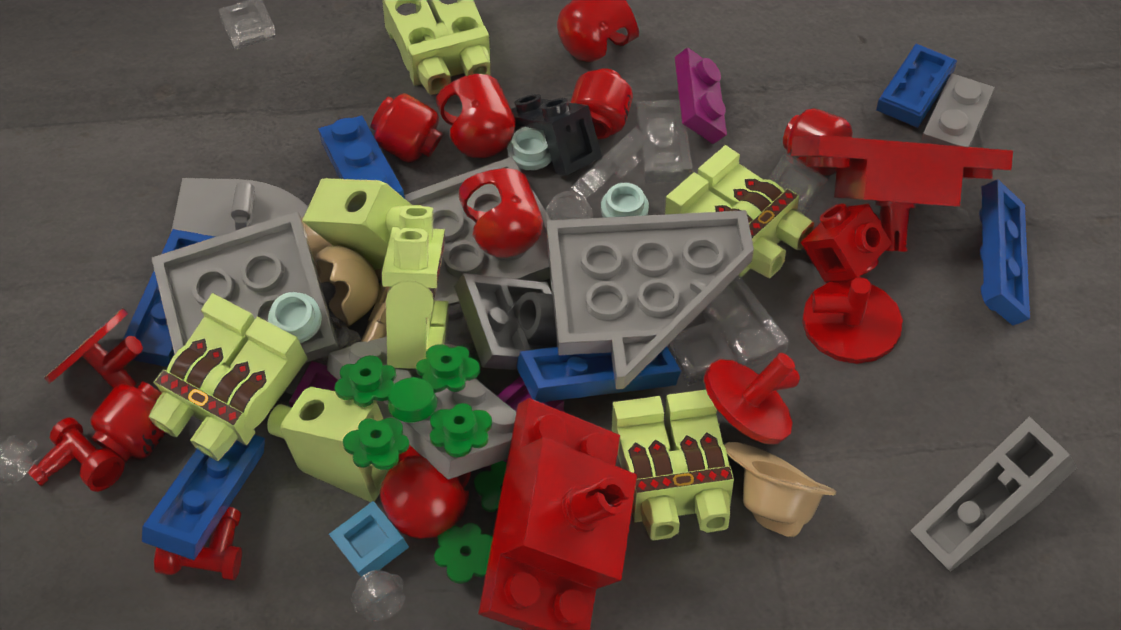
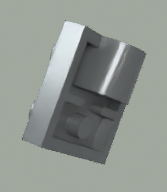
M463 273L454 285L483 368L518 370L516 365L520 351L558 347L553 296L548 283Z

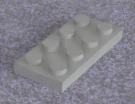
M387 336L368 342H357L350 347L328 352L327 371L339 380L341 379L340 369L342 366L355 364L360 358L368 355L380 358L383 365H387ZM395 368L397 376L393 381L394 383L410 377L422 379V376L417 374L416 369ZM477 379L466 381L465 388L459 392H452L446 388L441 392L435 393L438 400L435 411L453 409L459 403H466L472 407V411L483 410L492 417V427L487 432L488 444L482 448L472 447L471 452L463 457H452L445 452L444 446L437 447L430 442V433L433 430L430 424L431 416L419 422L400 421L403 425V435L408 437L409 445L426 458L447 479H451L508 459L516 411ZM388 400L377 401L383 419L394 418L388 410Z

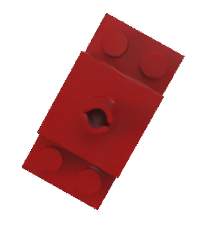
M813 135L793 137L791 156L807 157V167L837 168L834 198L876 201L875 205L880 206L879 219L881 225L892 242L885 251L907 252L910 208H915V204L960 207L962 180L974 178L992 179L993 170H1011L1013 150Z
M531 398L518 404L478 615L523 630H590L596 589L622 580L637 474L616 466L620 441L619 434Z

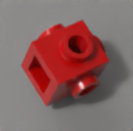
M841 203L829 208L820 216L821 223L801 241L824 282L851 280L870 272L878 265V258L892 244L881 225L880 219L873 212L869 203L846 206V204Z

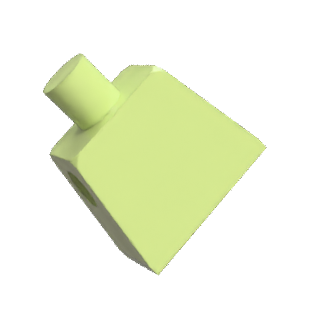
M325 178L320 180L302 222L331 245H340L365 257L374 270L383 268L392 227H400L399 214L401 207L421 205L410 204L387 183L379 180Z
M309 387L302 392L293 407L283 404L274 407L268 418V432L285 439L295 463L301 471L364 500L375 502L380 494L382 482L390 469L380 470L372 464L365 468L357 467L353 462V455L347 453L344 449L343 438L350 431L359 430L358 425L364 419L370 418L376 421L383 419L377 401L374 400L367 407H359L354 403V399L342 400L336 395L335 391Z

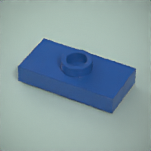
M915 44L879 98L876 111L918 128L943 90L951 73L954 72L957 60Z

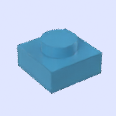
M374 501L329 533L334 543L363 581H366L409 548L402 535Z

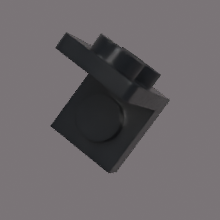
M540 94L527 95L514 102L515 107L511 110L514 114L516 126L544 131L556 174L567 176L602 158L588 105L569 103L567 98L542 99Z

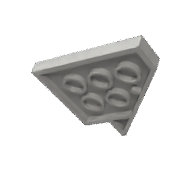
M746 210L546 221L558 354L573 355L611 352L616 389H624L752 262L754 247Z

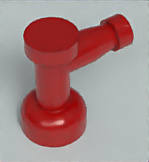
M68 417L59 421L50 432L49 438L55 447L43 457L37 466L34 464L26 472L42 487L49 480V476L61 470L71 460L76 458L81 464L80 478L91 491L99 492L109 488L120 478L124 471L125 463L111 449L103 448L98 450L83 435L82 425L76 419Z
M233 507L227 509L212 533L209 546L203 547L195 560L156 547L154 557L155 572L164 575H174L181 570L182 566L220 572L223 579L236 580L242 561V548L232 546L235 536V527L239 525L242 515L241 512Z

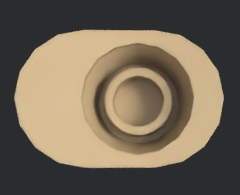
M728 442L724 445L727 454L744 467V506L752 512L758 523L787 537L797 536L803 525L813 518L823 495H835L837 492L828 486L815 482L788 462L767 451L738 442Z

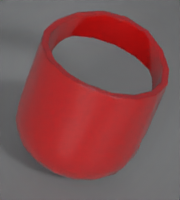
M573 0L560 11L558 16L557 30L560 41L564 48L580 61L594 62L603 58L606 55L608 38L615 45L624 46L639 37L636 19L626 0ZM625 28L628 34L627 36L618 33L617 30Z
M487 74L464 76L442 88L436 96V105L441 117L447 124L452 125L450 138L462 154L472 158H487L500 153L511 142L515 133V118L502 87L496 78ZM453 95H457L460 98L463 106L462 112L458 117L444 110L448 99Z
M508 168L489 170L467 178L459 187V200L467 217L476 222L473 228V237L480 249L485 253L498 258L514 257L526 252L538 241L542 232L543 218L524 173L517 169ZM486 184L495 185L501 197V203L498 206L490 209L488 212L476 211L467 205L471 195L481 186Z

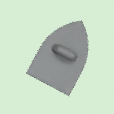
M182 178L172 229L217 237L298 211L301 218H303L308 206L293 194L263 182L243 179Z

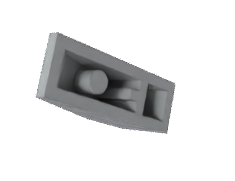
M1029 416L910 531L951 572L1037 507L1077 469V466L1071 455Z

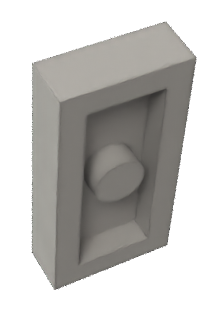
M951 73L925 128L921 143L970 147L991 101L995 87Z

